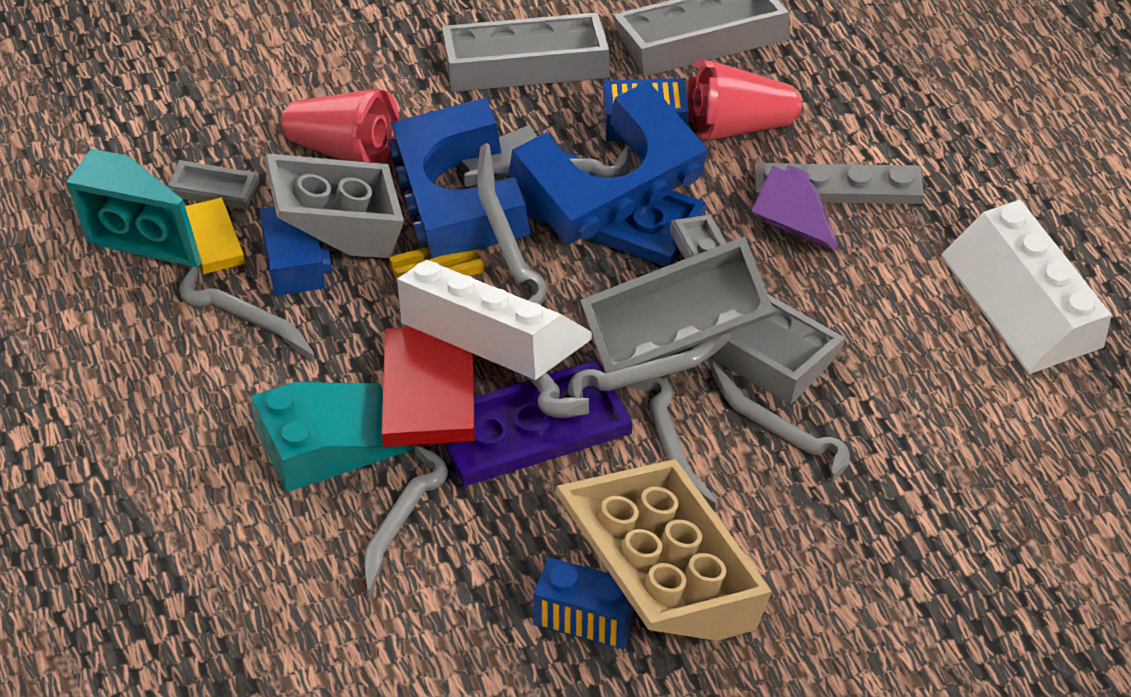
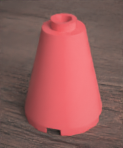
M699 59L693 65V67L700 68L697 77L689 76L687 82L688 121L694 120L697 133H693L700 141L791 126L794 119L799 118L801 114L802 99L800 94H796V90L792 85L709 59Z
M370 89L293 101L281 115V128L289 141L334 159L388 164L391 159L388 140L395 139L392 136L391 122L399 120L397 103L390 92Z

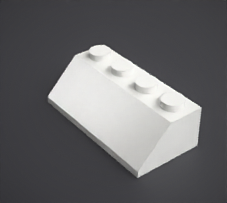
M1021 200L983 212L941 254L943 261L1028 374L1105 346L1112 314Z
M425 260L397 278L402 324L534 380L592 339V332L562 314L517 297L503 289H498L475 280L468 275H463L443 267L436 262Z

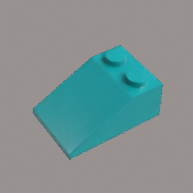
M90 149L66 182L86 242L116 251L198 268L202 261L183 199L129 156Z
M292 382L251 396L255 430L286 493L414 449L413 445L383 447V388L380 383Z

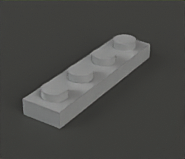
M755 163V200H757L772 166L786 170L787 166L790 165L805 171L811 176L809 181L819 191L822 202L923 203L921 166Z

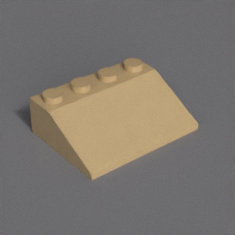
M676 459L562 484L556 487L555 494L648 630L718 641L757 629L772 591Z

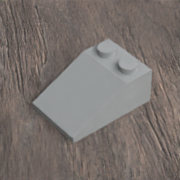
M266 153L264 162L277 218L349 256L387 259L392 256L404 219L388 164Z

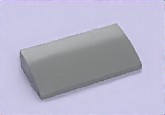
M669 0L613 14L617 31L643 77L692 65L699 59L712 60L790 40L789 11L778 0Z
M598 12L442 26L451 92L610 78L609 48Z
M745 236L580 300L606 373L673 355L775 315Z
M768 294L775 315L732 331L731 339L710 358L791 405L829 366L844 345L845 337Z

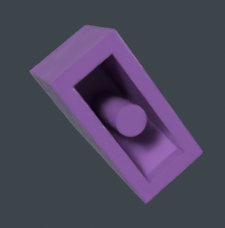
M790 165L787 166L786 170L772 166L751 212L762 222L835 251L838 247V242L819 191L809 181L811 176L805 171Z

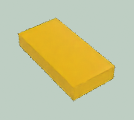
M222 197L185 206L202 261L200 266L203 274L245 264L243 251Z

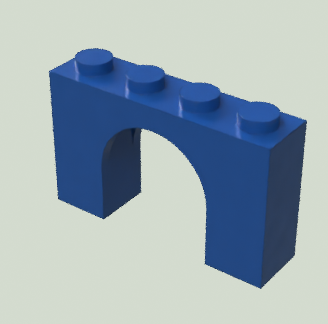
M649 81L622 93L614 99L610 124L636 153L641 163L635 171L616 178H603L582 171L574 165L547 132L512 149L508 175L511 178L516 177L521 191L566 245L579 239L585 240L592 237L601 227L615 220L622 221L628 218L635 209L649 202L656 203L662 200L669 191L681 185H691L702 175L708 149Z
M487 97L391 122L395 139L388 140V146L393 164L402 163V166L396 167L401 190H410L411 192L404 194L410 218H419L418 221L413 222L419 247L427 245L432 259L443 255L499 244L480 201L478 187L454 190L434 184L436 179L444 172L461 165L462 160L478 158L480 147L485 143L490 145L491 155L502 153L497 125ZM516 177L495 182L496 195L515 239L531 235L526 206Z

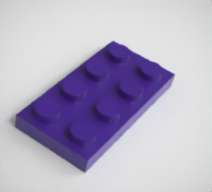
M598 359L549 374L559 387V399L570 398L568 385L576 373L585 369H595L605 373ZM531 380L474 397L475 441L444 443L443 446L463 487L630 435L632 434V421L615 390L603 391L595 386H587L582 390L583 398L589 399V414L568 418L548 416L540 410L538 405L540 391Z

